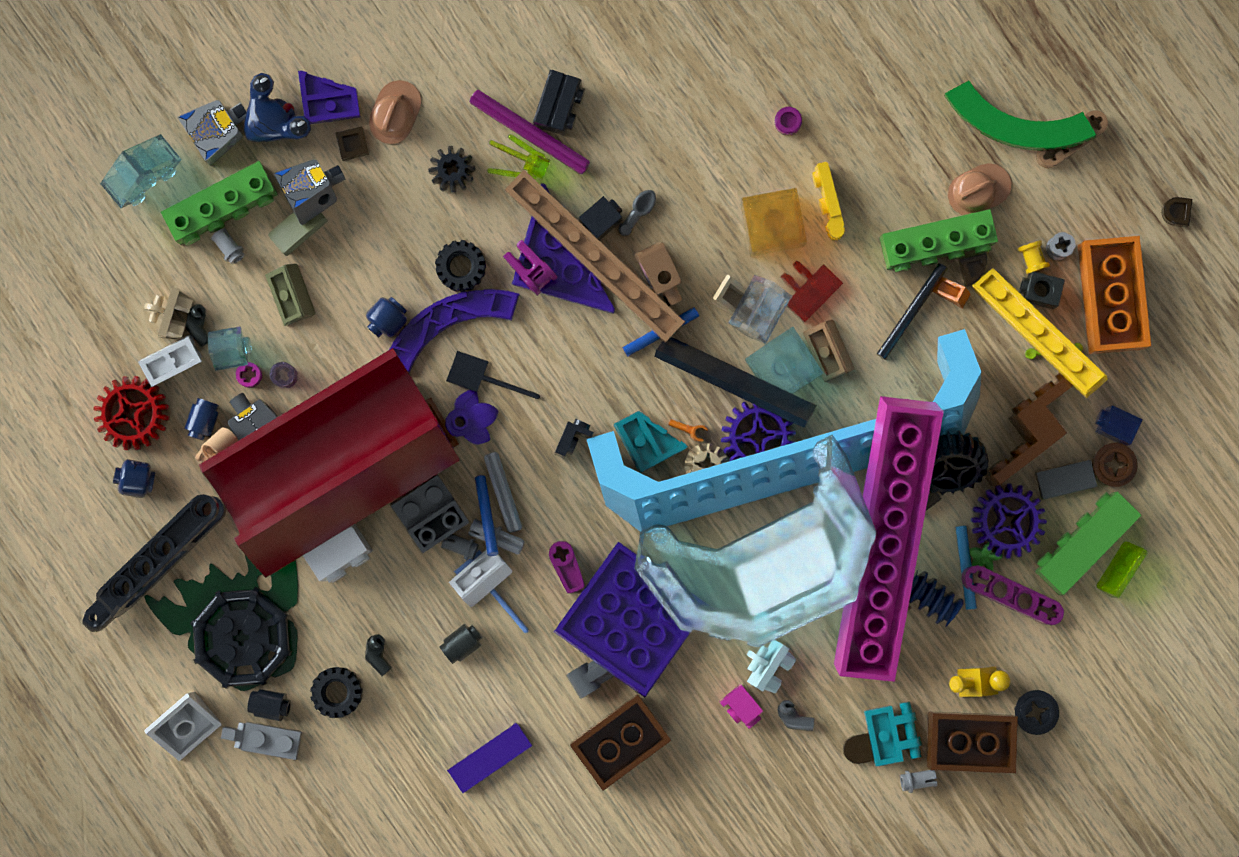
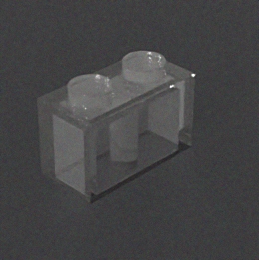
M754 275L728 323L747 337L766 344L792 295L773 281Z

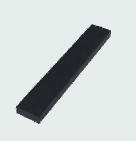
M673 337L666 343L662 341L656 349L654 357L803 428L806 427L817 405Z

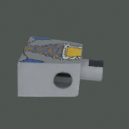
M216 100L178 116V119L204 160L211 166L242 139L243 135L236 125L245 120L247 111L241 102L227 111L220 100Z

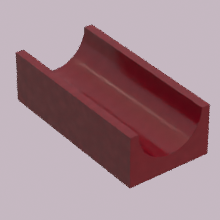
M392 348L199 464V467L221 498L240 533L234 537L237 546L262 575L267 578L460 461V458L416 382Z

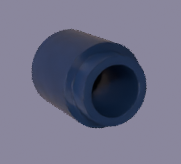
M197 398L196 404H192L184 429L189 430L188 436L204 441L205 436L211 437L219 412H217L218 404Z

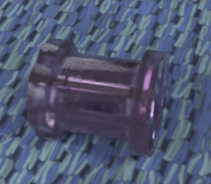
M278 362L270 369L271 381L280 388H291L297 383L298 372L290 364ZM280 370L286 372L289 370L287 373L289 379L287 381L279 380L281 377L279 374Z

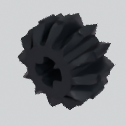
M448 146V154L446 155L442 149H439L437 152L441 159L439 160L435 157L430 159L431 163L437 166L428 169L429 174L436 175L431 180L432 183L436 185L442 182L440 185L442 192L447 189L448 185H450L452 194L456 193V185H460L463 191L466 190L467 187L463 181L473 182L474 178L468 173L476 171L474 165H468L473 160L472 156L467 155L463 157V148L458 149L457 153L454 154L453 146ZM455 164L458 172H452L451 175H448L447 166L452 168Z

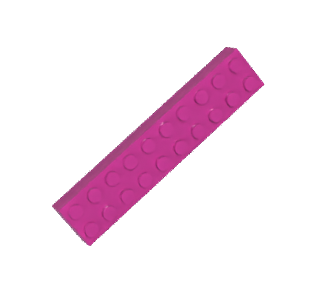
M880 396L834 658V666L841 677L895 682L944 413L936 402Z

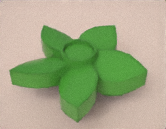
M989 542L983 546L982 550L978 547L969 549L970 555L973 557L972 566L984 565L986 569L991 571L994 568L993 561L1003 558V555L1001 554L997 557L995 552H991L992 549L989 551L987 549L990 544Z

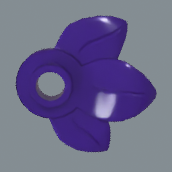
M468 390L455 400L454 410L447 415L445 426L447 431L453 436H463L472 444H484L491 440L486 427L496 420L499 411L490 404L479 403L478 393ZM461 418L464 421V426H457L455 419Z

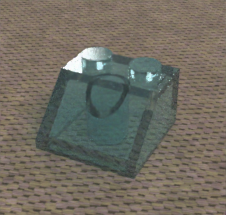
M794 327L774 338L745 359L756 377L792 394L823 374V371Z

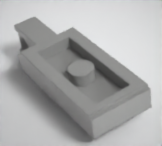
M239 722L238 729L223 727L221 739L235 741L234 748H239L242 751L297 760L302 732L252 722Z

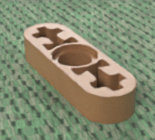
M1097 110L1085 114L1089 123L1091 122L1089 118L1093 121L1096 119L1100 121L1098 125L1099 130L1095 127L1093 128L1097 138L1108 126L1107 117L1104 113ZM1094 139L1075 147L1060 150L1053 156L1055 161L1044 159L1045 150L1037 151L1036 160L1044 168H1053Z

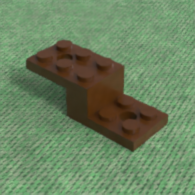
M1060 372L1055 375L1057 378L1055 383L1051 380L1033 392L1036 396L1033 400L1030 398L1023 400L1011 409L1014 414L1008 419L1026 443L1020 444L1010 452L1012 458L1000 460L988 469L991 474L985 479L991 487L1001 485L1067 434L1047 408L1050 403L1073 386Z

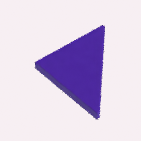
M541 183V186L550 194L546 184ZM531 216L524 243L558 277L554 281L550 280L541 288V294L614 314L615 308L600 281ZM520 254L521 264L526 269H531L533 265L525 256ZM515 271L512 285L530 290Z

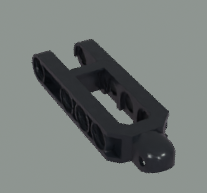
M201 494L187 503L98 590L96 601L86 610L82 624L91 632H99L106 628L115 618L120 617L131 609L222 521L226 514V507L222 500L218 497ZM207 503H210L212 510L211 513L208 516H206L204 513V507ZM169 542L171 547L168 555L164 552V545ZM146 562L150 565V571L147 575L144 572ZM126 582H128L130 587L127 594L123 588Z

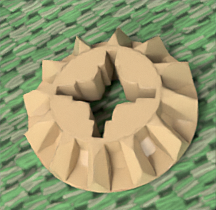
M710 443L697 445L688 453L685 459V472L688 474L702 470L703 468L695 465V463L704 462L707 453L709 454L710 462L715 465L728 462V457L716 445Z

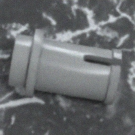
M226 228L218 230L211 237L212 241L216 243L225 255L224 260L226 262H230L233 265L245 256L243 247L235 243Z
M935 770L914 773L905 771V774L900 775L902 790L913 793L915 789L937 787V781H934V779H937Z

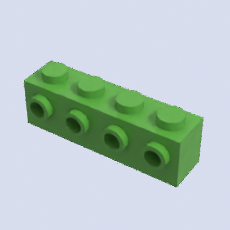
M258 161L161 211V214L175 241L180 245L185 244V246H188L200 240L199 235L207 231L213 233L222 229L225 226L224 222L232 218L239 220L250 213L248 210L253 207L269 205L274 201L273 197L277 196L278 193L264 166Z
M990 209L884 233L879 238L887 270L894 268L895 272L911 269L910 264L921 262L922 266L938 263L937 258L948 256L949 260L962 258L965 256L964 252L975 250L976 254L992 250L991 246L998 242Z
M1118 491L1112 492L1110 495L1107 492L1104 493L1095 503L1098 507L1091 514L1086 512L1076 522L1078 528L1072 534L1069 532L1065 533L1056 543L1059 547L1052 554L1050 552L1044 554L1037 562L1039 567L1035 572L1058 595H1064L1142 516Z

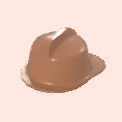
M397 80L388 83L380 91L369 120L370 130L379 141L395 144L408 137L421 106L420 93L414 85L407 81Z
M987 163L979 165L960 174L952 181L948 189L949 204L954 211L961 215L989 210L1001 204L1009 196L1012 185L1010 176L1004 168L997 164Z

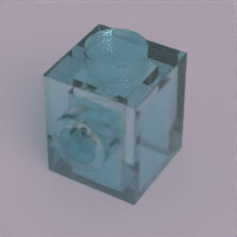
M241 326L208 332V350L215 371L248 365L247 353H252L249 336L244 337Z

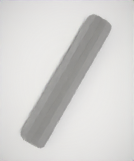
M497 452L484 456V460L507 531L509 533L522 529L521 521L499 454Z

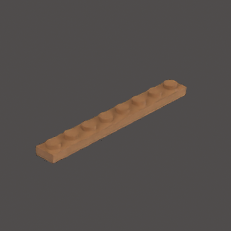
M525 170L507 186L505 191L665 343L685 323Z

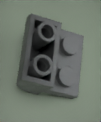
M438 474L390 503L392 509L422 553L469 523L461 507Z

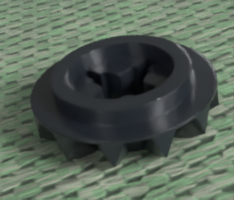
M1028 691L1018 698L1014 707L1015 716H1018V725L1029 734L1042 735L1048 733L1055 727L1059 719V706L1054 697L1045 691ZM1032 701L1036 704L1037 708H1047L1040 714L1041 724L1035 717H1026L1029 712L1033 711Z

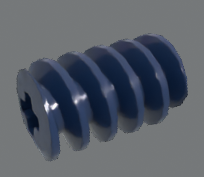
M917 570L914 573L909 603L911 604L919 600V611L927 606L929 609L926 616L929 618L936 613L938 616L935 623L939 624L945 620L947 621L945 627H947L961 610L964 600L959 598L953 602L954 592L951 591L944 595L945 585L935 588L937 579L932 578L926 581L928 572L923 571L918 574Z

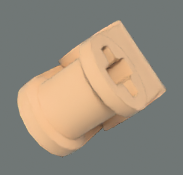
M221 428L201 446L195 459L204 462L236 443L238 439L229 429Z

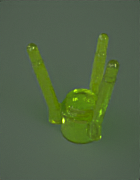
M509 134L508 138L530 153L528 156L493 140L489 141V145L525 161L523 169L528 171L527 173L532 178L543 180L550 163V159L545 158L546 154L536 151L512 134ZM487 169V172L490 174L515 178L521 173L503 169Z

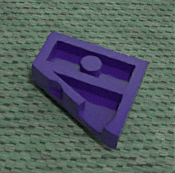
M298 71L304 116L310 121V125L361 117L356 88L345 84L341 85L333 80L320 78L305 71Z

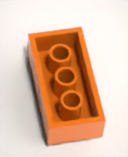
M1140 236L1084 240L1078 245L1089 355L1144 350L1151 347Z

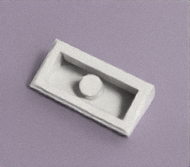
M486 549L449 583L469 607H473L512 573V570L499 554L488 556Z

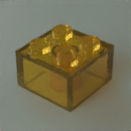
M797 188L748 196L741 199L740 205L750 257L800 248L806 245L807 239Z

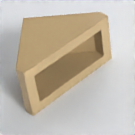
M726 275L711 303L748 325L762 301L734 278Z

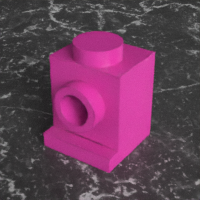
M741 684L719 701L723 707L728 704L731 707L727 710L729 715L737 724L742 720L748 729L762 719L759 714L763 710Z

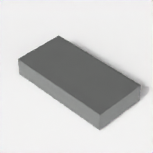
M1091 460L1035 473L1042 500L1097 487Z

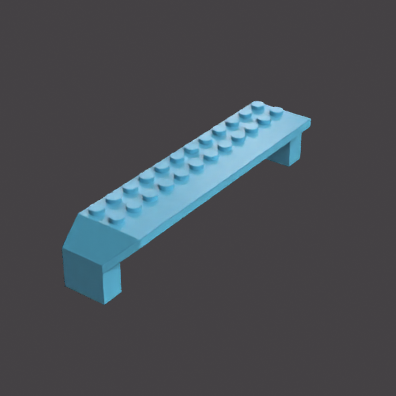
M965 329L938 337L937 363L944 383L933 402H936L944 411L940 435H945L947 431L950 434H955L959 430L964 435L980 398L981 369ZM876 419L661 482L624 466L614 431L588 438L587 442L605 505L641 533H646L868 468Z

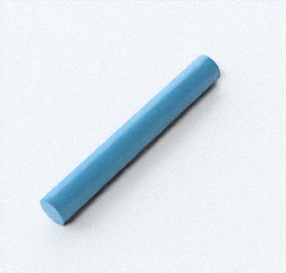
M967 526L955 527L961 575L967 567L972 566ZM970 574V575H969V578H971L972 580H973V574ZM963 585L966 610L977 609L975 593Z

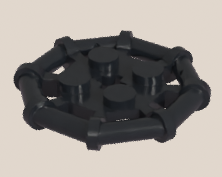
M257 587L249 590L226 592L219 590L215 592L212 600L195 620L192 619L190 624L193 626L195 659L193 661L195 665H200L220 682L222 688L225 689L232 686L266 685L271 675L292 653L289 645L288 612H284ZM248 601V607L245 610L232 611L229 602ZM257 604L273 617L267 621L262 619L254 611ZM221 607L225 614L217 621V624L214 626L207 623ZM276 624L278 645L271 644L270 626ZM238 630H243L244 634L249 635V640L244 641V646H240L239 642L234 640V636L238 635ZM204 631L212 632L214 648L212 650L206 651ZM268 650L274 652L275 655L262 669L258 663L261 657ZM218 655L221 660L229 664L226 672L211 661L210 658ZM252 665L254 673L234 675L236 666Z

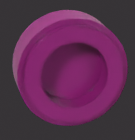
M793 107L780 109L774 119L775 128L779 133L787 136L797 133L802 125L801 113Z

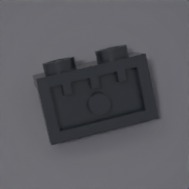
M575 419L574 423L568 421L554 455L564 459L567 453L572 455L579 440L574 435L578 434L587 439L592 438L594 432L589 430L591 425Z

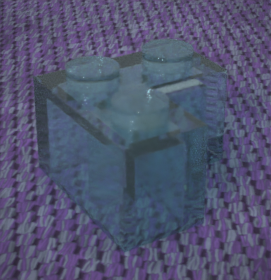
M160 134L122 151L100 184L121 209L130 204L136 206L146 198L145 192L154 186L157 181L161 179L167 181L177 172L175 168L182 159Z

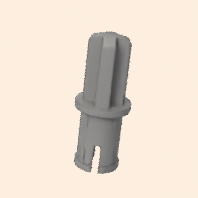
M475 518L468 535L485 541L482 521ZM500 526L498 528L494 527L497 546L515 554H520L524 547V540L502 531Z

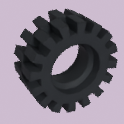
M456 240L451 241V244L444 245L443 250H439L437 254L438 258L435 260L436 273L443 285L453 291L465 292L468 289L472 290L474 286L481 283V279L485 276L486 263L481 250L471 242L468 243L466 240H461L460 242ZM457 256H465L471 261V270L465 276H456L450 270V263Z
M333 667L322 671L313 680V686L310 689L312 696L310 698L311 702L313 701L315 704V709L321 712L320 714L329 716V718H341L357 709L362 700L363 688H361L360 679L356 677L354 672L349 671L347 668ZM332 682H341L347 688V697L341 703H333L326 696V689Z

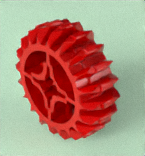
M123 376L122 386L118 380H113V390L107 386L103 388L104 392L108 394L106 398L100 395L97 396V400L103 402L102 407L94 406L95 411L101 412V416L94 417V422H103L97 428V431L99 433L108 431L103 439L109 442L114 438L113 446L116 448L123 442V450L129 451L133 443L134 449L138 451L141 450V441L146 447H150L152 444L149 437L151 436L153 439L159 440L160 436L156 433L157 429L161 431H166L167 429L164 425H160L161 420H170L169 416L162 414V411L170 409L169 405H160V402L166 399V395L159 394L155 396L159 392L160 387L154 385L150 388L148 379L141 383L138 376H134L132 383L129 377ZM140 391L148 397V400L134 403L126 393ZM118 399L120 410L112 419V407ZM129 406L130 408H133L135 410L137 409V411L134 413L135 421H133L132 418L127 417V415L130 413ZM152 408V419L145 429L144 427L146 426L143 419L145 414ZM129 423L136 430L137 435L124 436L115 427Z

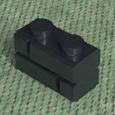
M550 70L536 110L533 125L565 136L567 129L572 130L577 116L573 114L575 104H581L585 88H581L582 80Z

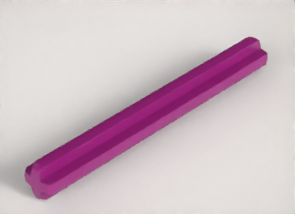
M477 90L471 96L469 101L471 105L577 173L583 174L589 167V160L482 91Z

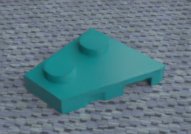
M640 411L614 424L639 473L688 448L684 442L675 439L667 433V430L660 425L654 424L649 417Z

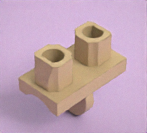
M171 288L166 308H162L164 297L156 295L154 304L145 303L144 309L151 311L149 322L157 323L159 314L163 315L157 334L158 337L182 338L186 324L171 318L174 309L189 313L193 299L179 293L180 289Z

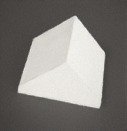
M194 691L187 693L144 731L150 738L180 761L222 724Z

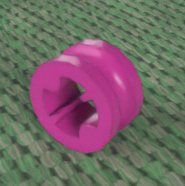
M243 363L236 370V379L244 387H256L262 380V371L254 363ZM251 367L253 368L251 371L256 372V377L251 378L250 382L247 383L245 382L247 379L242 378V373H246L248 368Z

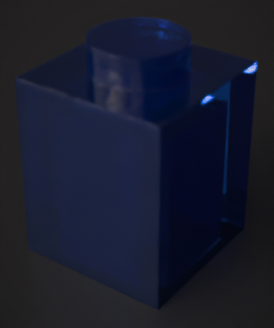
M1111 405L1106 410L1101 409L1095 421V424L1098 425L1095 432L1117 443L1128 446L1132 444L1143 419Z

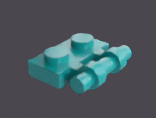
M910 701L899 703L901 714L894 716L892 705L864 711L876 767L904 761L901 751L904 749H909L911 759L922 757L920 750L922 741L921 737L917 736L914 722L917 721L916 713L912 712ZM904 724L907 739L899 741L896 725Z

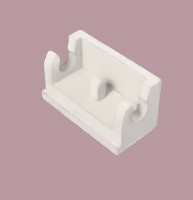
M191 334L138 362L151 387L202 362L201 353L197 351Z

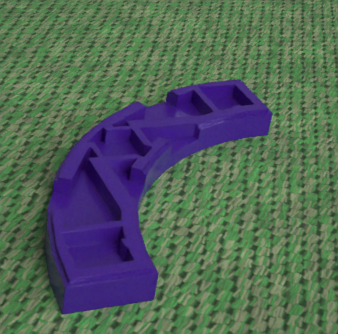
M484 289L448 296L433 303L416 315L401 331L399 336L396 337L390 349L393 348L410 373L417 357L427 344L449 327L477 318H499L512 321L520 294L505 290Z

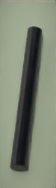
M941 263L937 264L876 353L878 356L886 360L948 268Z

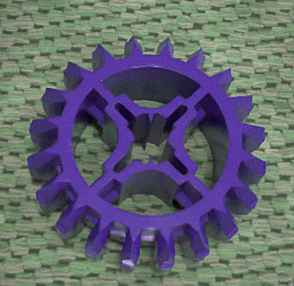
M746 402L741 404L744 412L741 413L737 408L732 409L733 414L737 417L736 419L730 416L725 418V421L731 424V428L723 426L721 429L722 432L729 433V437L721 438V443L730 442V446L723 450L724 453L733 451L735 454L729 461L747 457L741 452L737 443L751 444L754 447L755 454L764 452L766 442L781 439L779 447L795 443L788 440V437L795 436L796 431H787L786 427L793 424L792 422L786 421L784 423L782 417L755 404H752V408L749 409ZM760 414L768 416L775 421L780 430L766 429L762 424ZM752 415L751 431L735 435L740 421ZM757 424L758 430L762 431L761 433L764 432L765 435H772L761 440L760 450L759 444H756L751 438H744L755 434Z
M1011 483L1006 484L1005 492L1001 485L995 486L996 495L990 489H987L985 494L988 500L983 497H978L977 499L978 503L983 507L972 508L974 513L979 514V518L974 517L970 519L971 523H979V528L972 529V533L981 532L983 535L976 540L977 543L989 542L990 544L987 549L990 551L995 547L994 552L997 557L1004 550L1006 559L1011 558L1012 550L1016 557H1022L1021 547L1027 553H1030L1032 547L1029 542L1034 545L1040 544L1035 534H1045L1043 529L1038 528V524H1047L1046 519L1038 518V514L1045 513V509L1036 510L1035 508L1041 500L1036 498L1030 501L1029 499L1033 494L1031 490L1022 495V485H1018L1014 492ZM1011 498L1019 501L1023 506L1011 511L1005 505H1002L999 500ZM993 506L997 520L988 529L987 516L990 508ZM1005 513H1007V516L1017 515L1011 522L1013 526L1011 529L1010 525L1000 527L1006 520ZM1028 513L1030 524L1028 532L1024 536L1020 522ZM1006 531L1012 537H1015L1018 542L1005 544L995 539L994 536Z

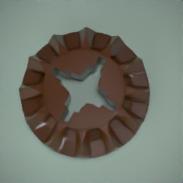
M1109 443L1095 453L1092 466L1095 476L1104 485L1121 487L1128 484L1135 477L1138 462L1134 452L1128 446L1121 443ZM1114 453L1118 463L1126 464V466L1116 470L1115 477L1112 468L1104 466V464L1112 462Z

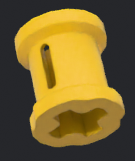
M1041 240L1018 248L1019 252L1023 253L1027 265L1026 274L1050 267L1049 262L1045 261L1041 249L1043 244Z

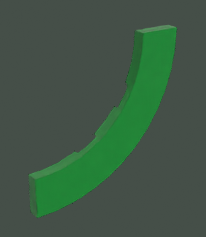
M970 81L953 88L944 95L951 107L966 123L968 122L984 136L1010 147L1036 151L1064 149L1096 138V133L1083 112L1054 121L1020 119L1008 115L988 103L976 91Z

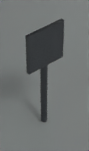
M460 351L456 353L446 382L474 392H478L483 380L520 394L540 399V395L484 375L489 362Z

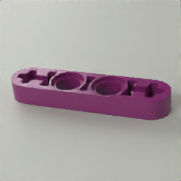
M977 565L967 567L962 573V584L968 590L1041 624L1056 625L1063 619L1064 609L1059 602L991 570ZM978 571V577L989 582L987 585L982 583L972 585L973 580L969 578V575L975 574ZM997 582H1003L1007 587V593L1002 598L997 597L993 591L994 585ZM1023 593L1028 594L1032 600L1031 606L1028 609L1021 608L1018 603V599ZM1038 605L1043 608H1051L1053 606L1052 611L1056 613L1055 617L1047 619V613L1036 610Z

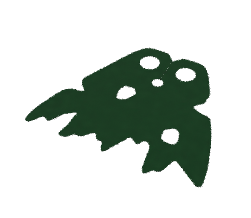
M245 555L248 572L245 576L237 572L232 580L210 563V573L205 576L204 583H199L193 579L189 581L175 579L173 582L180 591L186 607L175 605L165 596L160 601L149 595H145L144 598L154 615L172 634L180 636L190 633L188 649L195 654L193 626L190 625L192 619H196L215 596V592L219 590L226 592L254 589V587L259 588L257 579L262 573ZM296 560L270 575L272 587L269 591L260 589L266 597L284 612L294 607L298 600ZM248 601L229 602L232 611L245 610L248 607ZM257 604L254 611L262 619L267 621L273 617ZM221 607L207 623L214 626L217 624V621L225 614ZM288 620V633L292 653L271 675L272 677H279L290 672L296 663L298 632L294 623ZM277 624L270 626L271 644L278 645ZM238 630V635L234 636V640L238 641L240 646H244V641L249 640V635L244 634L243 630ZM204 631L206 651L214 649L213 635L210 631ZM270 650L258 662L262 669L269 662L268 655ZM218 655L210 658L211 661L226 672L229 664L221 660ZM261 684L233 687L240 691H248Z

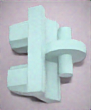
M774 639L768 648L762 645L757 654L749 650L747 656L753 660L747 668L752 671L747 682L762 692L765 689L776 693L781 686L782 680L774 676L775 671L779 666L787 671L790 670L796 662V658L788 652V647Z

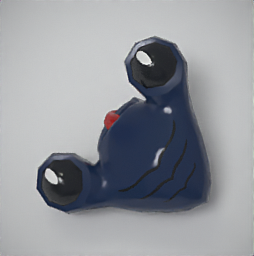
M260 73L255 75L250 82V102L244 122L246 139L253 142H271L285 139L300 140L307 137L311 131L310 121L305 116H295L294 106L291 103L278 98H269L274 86V80L269 74Z

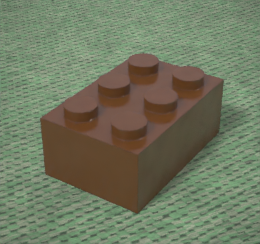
M637 693L570 743V747L602 791H604L672 740Z
M928 711L927 768L942 771L1016 774L1018 716Z

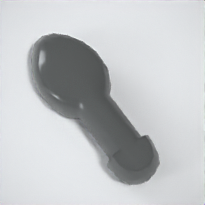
M645 190L636 196L632 205L633 210L626 220L619 225L618 231L620 235H630L632 228L640 217L652 211L656 202L654 191Z

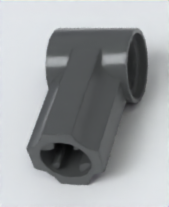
M594 661L586 662L566 675L580 699L600 688L602 683L614 677V675Z

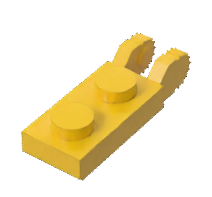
M827 162L818 163L815 166L816 172H812V179L815 188H820L822 198L819 199V205L822 215L827 214L829 221L825 226L828 238L837 241L843 237L842 235L845 232L842 213L829 164Z

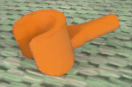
M673 419L669 422V426L685 431V433L690 434L694 441L698 442L704 440L697 438L695 431L698 428L708 431L704 425L690 426Z

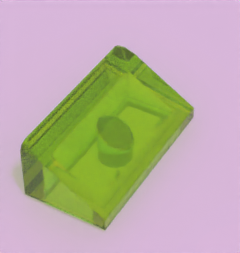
M1123 542L1096 584L1097 589L1111 598H1120L1148 554L1147 550L1130 542Z

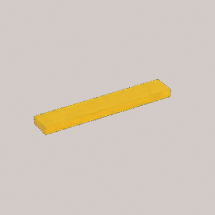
M994 268L972 285L973 290L1086 398L1108 380L1106 374Z

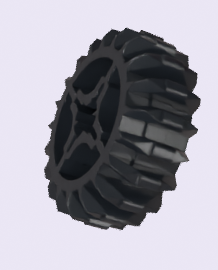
M960 430L955 434H950L947 431L945 435H939L930 484L931 493L937 491L941 495H944L946 492H951L953 495L956 491L964 493L965 488H974L975 483L982 482V477L987 475L989 459L986 447L979 441L978 437H972L970 432L962 435Z

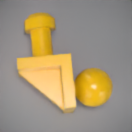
M996 666L957 669L958 676H953L950 679L949 687L954 693H959V697L997 695L998 691L1001 692L1008 689L1011 679L1005 671H997Z

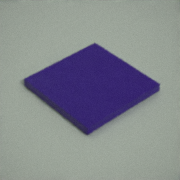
M617 542L556 627L554 633L645 698L709 606L623 544Z

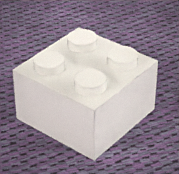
M354 524L309 551L303 557L319 581L334 583L346 575L344 570L349 566L358 567L368 561L370 558L367 554L373 550L357 525Z

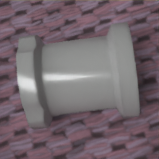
M1066 232L1056 234L1047 242L1046 252L1048 256L1057 261L1067 258L1076 247L1075 239ZM1057 243H1065L1066 248L1064 250L1056 249L1055 245Z

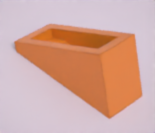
M944 277L941 278L932 291L962 309L971 295L966 287Z

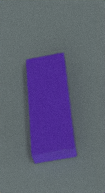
M516 722L447 771L461 792L464 793L533 745Z

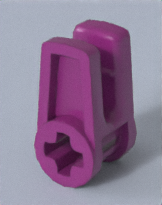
M520 240L516 246L521 256H525L533 265L532 268L526 269L521 264L520 259L517 260L511 252H507L503 258L517 272L528 288L538 296L541 293V288L550 280L554 281L558 277L523 240Z
M565 541L554 543L549 549V559L566 592L573 593L582 589L584 581L572 546ZM561 545L562 549L568 548L567 560L561 561L560 558H554L553 554L557 552V546Z

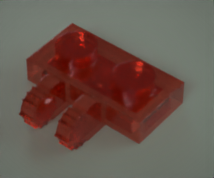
M796 260L792 264L794 269L807 281L800 287L791 275L785 272L781 275V279L795 292L784 305L805 323L843 285V282L824 264L812 275L802 263Z

